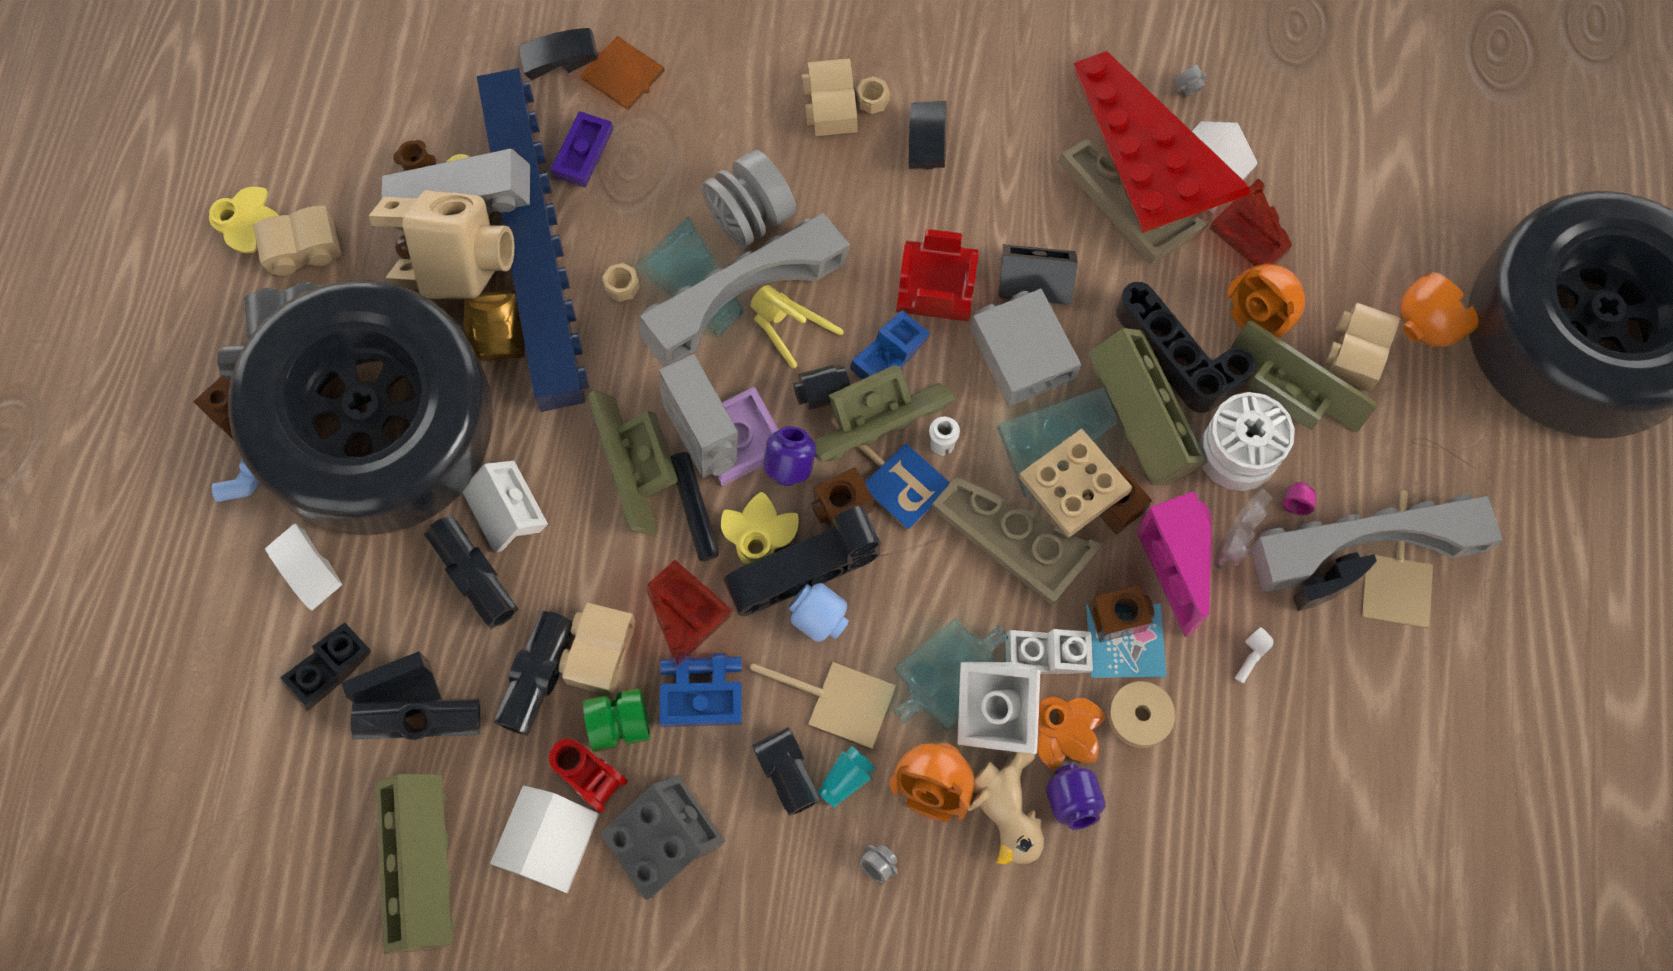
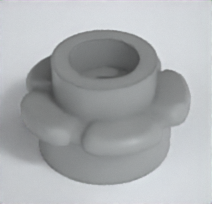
M1196 65L1181 73L1173 80L1177 87L1176 93L1181 94L1184 92L1186 97H1189L1206 86L1203 79L1207 77V72L1202 73L1199 66Z
M873 845L865 847L866 853L861 857L859 863L872 880L879 884H884L888 878H895L898 871L895 865L898 861L890 849L884 845H879L877 848Z

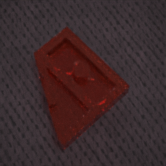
M1259 178L1250 186V195L1236 199L1212 221L1209 228L1253 266L1278 263L1292 246L1286 231L1279 224L1280 218L1275 207H1270L1263 193L1265 186Z
M676 560L671 562L647 584L646 591L673 661L678 666L731 617L733 610Z

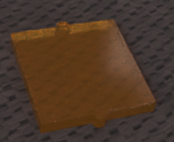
M616 36L601 53L597 52L598 59L594 60L580 76L582 80L629 110L644 93L648 94L650 92L651 85L663 74L665 69L662 65Z

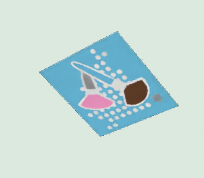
M1086 604L1088 632H1091L1093 671L1091 672V678L1167 677L1161 604H1153L1155 616L1151 618L1153 623L1146 631L1101 643L1088 607L1089 604ZM1124 605L1115 606V613L1119 619L1123 621L1133 620L1132 612L1128 607Z

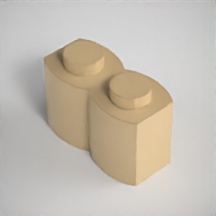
M850 58L808 62L809 74H802L804 96L811 95L812 104H805L807 126L814 125L815 136L858 132Z
M326 206L303 208L290 215L263 219L253 225L260 263L270 275L288 276L305 265L324 266L341 256L334 218Z
M1357 302L1351 312L1344 311L1336 327V332L1341 333L1339 343H1332L1325 359V363L1331 365L1329 372L1348 384L1371 392L1379 382L1384 370L1400 317Z
M586 603L583 612L578 611L575 614L571 627V634L576 635L570 650L565 649L559 663V672L563 673L562 679L566 685L613 697L636 624L633 614L591 603Z

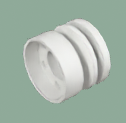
M1246 392L1233 395L1220 405L1199 440V446L1208 462L1202 466V469L1213 482L1226 489L1246 491L1258 488L1271 478L1294 444L1295 428L1290 414L1278 401L1265 394ZM1248 433H1251V434H1253L1254 436H1253L1252 438H1250V437L1247 436V434H1248Z

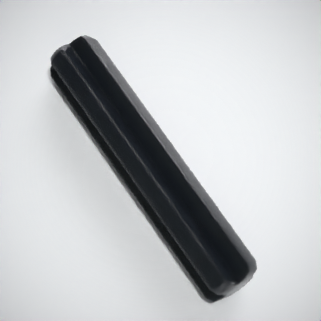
M680 452L672 455L670 458L678 479L676 484L697 556L700 561L712 560L718 557V548L688 452Z

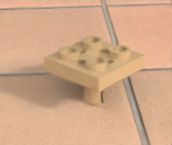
M1082 428L1022 471L1019 477L1068 538L1129 494L1132 489L1128 481ZM1059 463H1066L1065 466H1060V469L1057 467ZM1088 466H1094L1096 468V473H1094L1093 469L1088 468ZM1059 489L1060 492H1057L1055 495L1054 491ZM1089 492H1090L1091 494H1093V496H1094V498H1093L1092 500H1091V496L1088 495Z

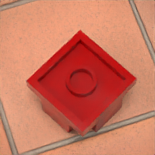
M926 229L924 242L906 240L900 272L896 312L900 313L903 310L907 314L969 322L979 256L978 249L961 247L962 234L957 232Z

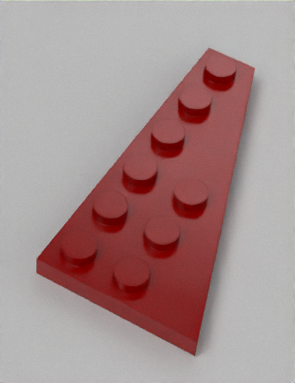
M1108 51L1073 63L1079 83L1142 233L1250 195V186Z

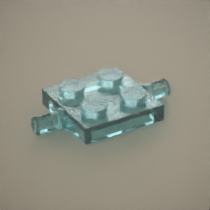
M955 618L895 666L894 671L908 686L911 694L910 698L893 710L897 717L900 716L899 720L905 724L908 719L923 709L931 714L946 732L957 724L959 719L961 663L995 662L992 651L1009 639L1005 631L1001 634L1002 627L997 625L995 629L980 640L977 636L969 633L960 621Z

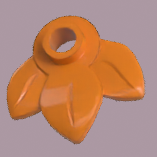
M1046 697L1040 700L1037 754L1040 760L1051 770L1058 768L1065 756L1079 763L1096 762L1099 754V744L1096 734L1092 729L1099 726L1106 717L1102 709L1084 698H1075L1067 702L1059 697ZM1053 709L1059 714V721L1055 725L1049 719V714Z

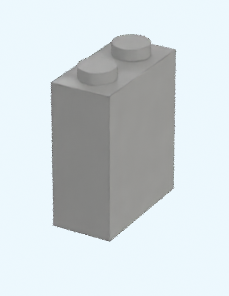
M1042 289L1031 293L1029 291L1020 292L1014 295L1009 302L999 306L994 304L987 305L973 316L970 332L1008 407L1077 378L1081 363Z
M695 354L660 369L661 403L702 478L710 474L718 476L729 471L734 463L737 462L738 431Z

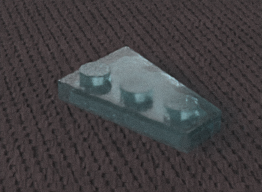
M689 217L681 222L637 264L639 272L670 298H673L683 287H692L703 281L709 273L719 269ZM735 297L726 303L708 323L706 329L717 338L743 314L742 306L738 299Z
M1102 387L1001 423L997 426V430L1025 498L1031 492L1019 479L1022 471L1081 428L1095 442L1119 421L1106 389ZM1059 463L1057 466L1058 469H1060V466L1062 465L1065 466L1066 463Z

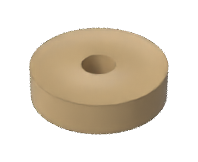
M1136 681L1122 687L1111 700L1108 709V720L1114 734L1125 744L1136 748H1149L1163 741L1173 729L1176 717L1175 707L1170 696L1158 685L1146 681ZM1138 708L1144 709L1148 713V720H1139L1135 715V710Z

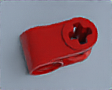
M566 738L559 740L549 751L548 760L555 773L573 787L575 793L601 814L605 810V802L620 785L625 786L628 782L625 777L606 761L596 757L574 739ZM569 750L578 751L580 754L578 765L570 770L561 769L559 762L562 754Z

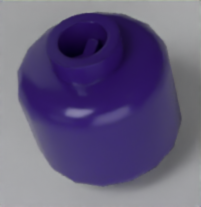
M794 426L783 427L772 433L766 441L763 459L764 471L775 482L783 486H792L805 481L813 470L816 454L815 442L808 436L805 430Z
M1068 764L1058 768L1054 773L1055 776L1049 780L1045 788L1056 821L1063 825H1068L1072 830L1084 829L1097 823L1100 820V814L1106 807V802L1096 774L1087 768H1078L1076 764Z

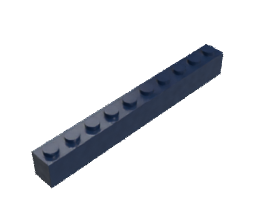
M519 68L476 76L490 153L513 149L530 164V205L516 207L511 212H501L503 226H508L514 237L515 247L511 270L534 398L541 412L586 403L583 389L590 388L585 366L579 367L577 355H582L583 349L579 333H572L570 322L577 321L573 301L572 299L566 300L564 292L565 289H570V282L566 267L560 268L558 257L564 256L560 235H553L552 226L558 225L554 204H547L546 194H551L552 189L548 173L541 172L540 164L546 163L542 142L535 141L534 133L540 132L536 111L530 112L528 103L534 102L530 81L523 82Z

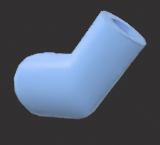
M243 460L240 461L239 468L241 472L236 479L212 484V494L216 502L250 496L260 484L246 467Z

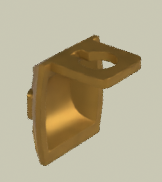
M514 290L482 292L476 298H465V335L471 343L478 360L523 358L525 342Z

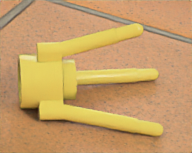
M770 285L760 288L751 300V308L758 313L754 321L765 330L783 358L793 369L797 367V362L771 326V321L779 323L786 315H789L800 323H805L807 318L839 336L844 333L843 329L792 301L785 294L779 293Z

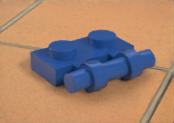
M713 653L711 658H690L689 654H680L676 656V659H661V675H676V684H660L661 727L742 725L741 682H726V673L742 672L741 657H726L725 653ZM713 673V682L690 683V674Z

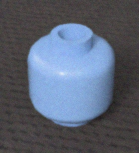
M822 583L814 584L812 587L806 584L788 607L792 611L791 623L815 642H822L828 636L836 639L849 622L844 617L847 611V602Z

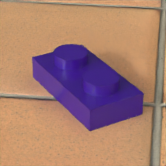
M579 111L550 169L552 176L586 188L614 130L612 122Z

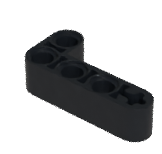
M1132 282L1124 288L1116 308V316L1124 328L1142 330L1168 383L1191 410L1198 413L1209 412L1246 386L1256 368V360L1252 353L1243 348H1232L1211 360L1153 288L1143 282ZM1158 329L1165 334V337L1156 336L1151 330ZM1174 358H1183L1189 365H1180ZM1228 367L1237 368L1242 375L1233 374L1229 371ZM1197 386L1209 388L1212 395L1202 393Z
M856 506L835 516L831 521V529L740 567L726 575L723 581L738 615L747 616L796 596L806 584L811 587L817 583L823 584L871 563L880 555L881 542L864 507Z

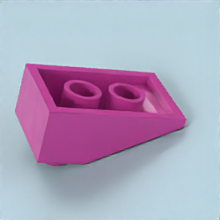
M1195 491L1150 507L1136 531L1184 637L1195 632L1208 617L1210 608L1212 528L1210 523L1212 518L1207 505L1203 501L1199 502Z

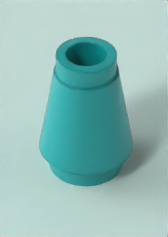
M851 746L846 753L842 750L817 793L833 808H836L840 802L842 803L873 779L870 775L876 769V766L854 746Z

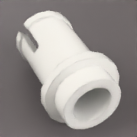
M944 416L932 422L929 429L931 450L939 456H945L946 449L948 454L953 451L960 434L959 425L954 419Z

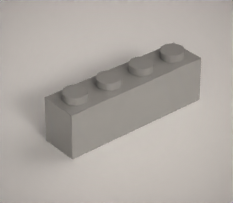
M506 149L382 176L381 200L383 197L418 198L424 190L480 196L484 199L487 213L496 211L511 212L516 207L530 205V164L513 149ZM396 227L398 230L403 231V227Z

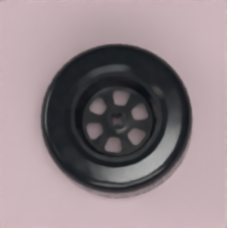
M1613 191L1574 193L1552 200L1535 209L1513 228L1486 261L1474 282L1468 308L1473 305L1479 323L1477 329L1469 334V339L1480 368L1495 390L1514 408L1533 421L1561 433L1577 437L1609 439L1629 436L1657 426L1673 415V210L1641 196ZM1582 280L1602 286V289L1590 290ZM1556 287L1563 288L1575 298L1576 302L1573 309L1561 308ZM1628 320L1638 321L1643 342H1639L1626 331ZM1572 324H1575L1576 327H1577V329H1578L1582 334H1580V333L1572 326ZM1599 340H1613L1621 353L1599 346Z
M373 280L335 282L311 289L292 298L270 314L248 339L237 359L229 387L228 413L232 436L242 460L255 479L296 515L312 524L340 533L355 535L392 533L415 526L435 516L449 506L466 489L471 478L478 472L490 442L493 424L492 396L484 370L465 333L449 314L430 299L405 287ZM371 362L383 363V368L376 381H359L356 370L357 365ZM339 375L346 385L342 394L336 399L320 396L319 394L334 377ZM407 378L413 387L414 398L405 402H391L388 396V389L399 379ZM366 404L368 410L362 413L361 406ZM336 414L341 423L340 428L329 438L321 439L316 431L314 419L320 415ZM396 417L410 421L411 425L408 430L395 443L390 442L383 433L384 426L391 418ZM356 434L369 435L372 444L371 455L365 457L347 456L345 451L352 436Z

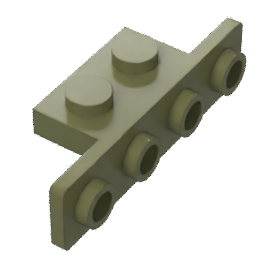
M1248 321L1231 346V349L1243 348L1252 353L1256 360V367L1260 369L1247 388L1255 393L1265 394L1278 401L1290 414L1291 419L1303 424L1310 430L1314 428L1326 412L1345 426L1358 432L1378 406L1377 402L1253 321Z
M896 364L836 391L828 396L840 429L814 440L816 446L815 457L821 462L839 459L845 454V451L858 445L871 444L881 434L892 429L905 428L912 423V420L924 414H933L943 410L946 404L956 399L954 392L944 385L937 383L910 396L902 368Z
M594 390L588 394L592 405L590 412L593 420L599 427L602 437L601 447L609 459L613 472L612 482L619 492L624 506V520L632 531L652 535L658 530L647 498L678 482L656 413L646 411L623 424L615 398Z

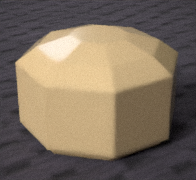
M874 76L860 80L855 89V101L858 108L869 114L884 111L890 100V91L886 81Z
M625 263L609 266L602 276L607 296L618 302L633 299L640 288L635 268Z

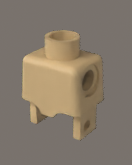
M424 190L418 198L383 197L369 215L371 226L403 227L411 258L399 259L386 276V282L407 289H418L419 294L428 299L476 298L481 294L495 271H508L513 263L515 245L512 231L508 226L490 225L486 204L480 196Z

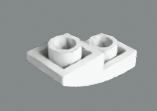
M296 523L265 548L281 575L310 610L315 609L343 585L329 561L317 552L306 531Z
M1053 629L1049 633L1010 630L1005 634L1006 662H1018L1040 669V674H1076L1093 671L1091 632Z

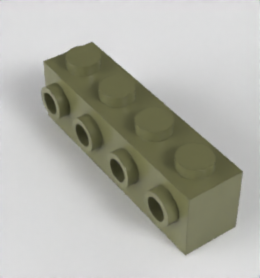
M1122 328L1088 352L1094 363V373L1103 382L1109 394V404L1113 411L1119 415L1125 428V438L1134 447L1141 462V472L1150 481L1151 485H1172L1208 463L1142 330Z
M396 774L376 782L384 954L430 951L452 945L454 922L450 914L449 890L451 887V877L447 868L446 849L448 846V834L445 830L444 820L446 795L442 788V774Z

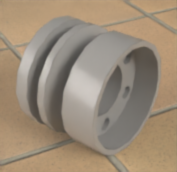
M756 149L751 150L732 164L734 176L728 171L721 170L716 174V179L710 177L701 184L702 195L714 220L730 240L743 249L754 242L753 237L759 239L766 234L764 222L768 226L776 228L797 213L793 194L785 179L771 160Z

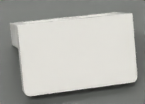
M515 461L484 464L471 478L470 483L463 491L472 512L495 553L502 552L516 536L540 533L548 525Z

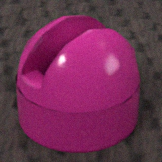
M1295 482L1285 492L1283 507L1288 512L1296 515H1309L1313 513L1315 508L1316 492L1305 482Z

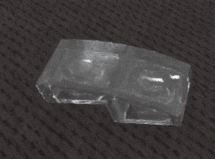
M1263 487L1248 501L1227 529L1214 565L1219 570L1229 561L1234 566L1237 565L1252 551L1248 544L1256 536L1253 529L1269 515L1265 509L1273 500Z

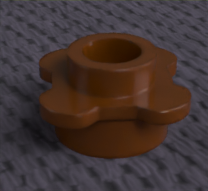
M421 140L403 143L393 156L394 162L401 165L404 171L436 165L435 156L428 154L426 145Z

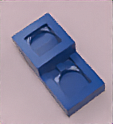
M902 310L878 331L876 340L852 360L850 370L861 379H865L895 364L902 368L928 339L930 332Z

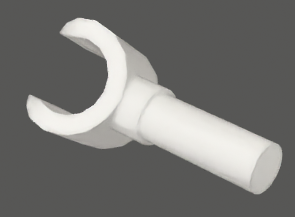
M1261 627L1245 641L1253 652L1247 657L1235 677L1240 683L1244 684L1256 662L1273 646V638Z

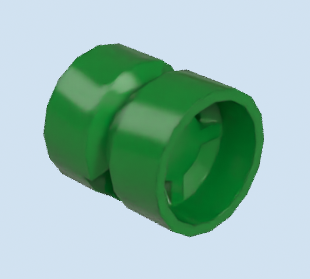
M640 688L618 692L616 699L612 701L606 695L583 700L585 725L593 752L616 748L619 740H624L630 745L651 739L647 711Z

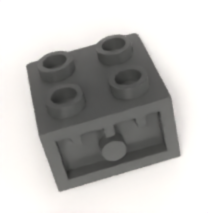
M679 775L652 784L601 831V836L646 900L654 897L693 861L716 851L726 842Z

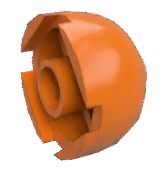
M1276 264L1256 265L1247 269L1231 282L1227 292V300L1232 297L1234 306L1230 313L1241 330L1248 321H1253L1277 338L1283 336L1300 321L1306 305L1305 291L1302 283L1293 272Z
M1432 272L1428 276L1425 273L1413 282L1404 292L1400 303V316L1404 323L1402 330L1405 335L1415 343L1420 341L1432 347L1442 348L1456 344L1477 329L1479 320L1473 305L1466 310L1460 299L1465 294L1448 278L1436 272Z
M926 743L913 747L904 753L889 782L891 791L896 797L900 791L908 798L906 803L908 808L927 818L942 822H949L952 815H958V820L963 819L975 791L974 774L971 766L960 754L959 750L948 743Z

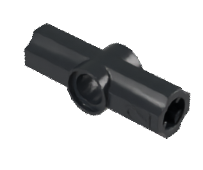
M451 515L446 518H440L431 524L427 532L424 533L425 537L446 565L444 569L462 595L470 599L485 624L492 629L503 625L513 618V615L519 610L496 578L498 574L479 547H474L458 521Z
M542 610L526 649L520 650L513 661L509 673L510 685L494 719L496 725L520 735H529L545 696H549L557 684L560 675V659L572 635L571 627L573 621L560 614Z
M416 698L410 701L360 702L352 704L351 732L353 740L382 738L418 740L434 736L480 734V698L446 700ZM411 709L423 711L427 716V725L419 729L410 726L406 719L407 711Z

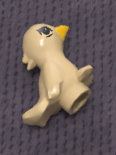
M1015 752L1008 757L1001 771L989 762L974 777V792L976 795L973 797L967 811H972L980 806L983 812L997 824L1001 845L996 863L1004 865L1010 862L1029 864L1039 858L1044 848L1041 820L1035 818L1034 810L1029 812L1027 816L1022 813L1021 772L1035 759L1034 754Z

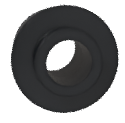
M834 364L798 374L799 382L793 383L798 404H806L808 410L830 405L831 402L828 395L850 386L845 367H835Z

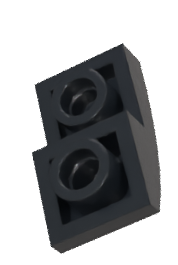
M590 28L552 33L519 46L524 74L531 81L560 66L570 73L598 59L593 31Z
M946 101L911 103L909 169L930 170L945 167L947 149Z
M1358 552L1340 556L1335 559L1336 564L1325 573L1326 576H1319L1303 583L1304 587L1293 597L1298 612L1323 604L1346 591L1377 562L1375 554L1360 557Z
M345 622L312 646L313 653L280 677L282 684L306 711L340 685L371 653L367 645Z

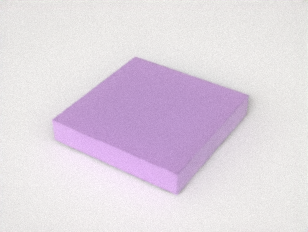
M755 387L722 402L738 431L737 462L734 463L729 471L716 476L722 487L762 467L766 441L772 433L779 430Z

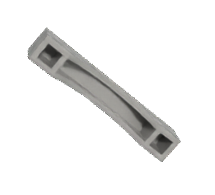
M824 213L812 220L809 218L805 219L783 236L776 235L771 238L764 247L753 253L746 252L742 254L735 263L723 270L716 269L698 284L692 287H683L673 298L666 302L653 304L648 307L640 316L639 336L661 365L667 367L697 350L701 335L710 320L733 298L756 286L776 281H818L845 265L850 244Z
M1464 494L1448 500L1446 504L1435 505L1434 501H1425L1412 506L1411 510L1398 512L1397 508H1387L1377 511L1373 514V517L1360 519L1358 514L1339 518L1336 520V523L1322 525L1321 521H1314L1299 526V530L1285 532L1284 528L1270 529L1261 533V537L1251 547V552L1264 593L1301 586L1325 560L1347 548L1365 543L1405 541V543L1432 549L1449 558H1456L1488 552L1503 541L1489 497L1473 499L1471 494Z

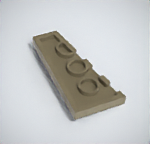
M1087 138L1061 153L1058 163L1150 265L1203 233L1208 225L1199 217H1196L1195 220L1191 217H1186L1142 233L1110 154Z
M957 476L931 506L934 512L1051 606L1057 602L1103 546L1092 539L1088 541L1075 534L1068 538L1058 524L1053 525L1036 517V513L1021 507L1019 509L1004 502L1002 497Z

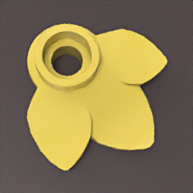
M247 187L240 190L232 199L222 198L215 201L210 207L209 221L217 232L224 235L225 242L230 248L241 253H254L257 250V243L253 225L263 219L279 215L272 209L264 206L268 197V190L266 188ZM233 215L230 219L225 220L228 216Z
M763 492L758 493L748 502L743 513L734 510H724L721 518L723 535L727 540L736 545L738 557L746 565L775 553V550L791 544L799 526L797 513H784L777 516L772 502ZM754 543L763 546V550L758 554H753L749 551V547Z

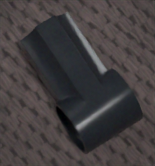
M789 727L752 745L766 777L771 778L789 817L801 813L821 801L802 762L804 760L803 754Z

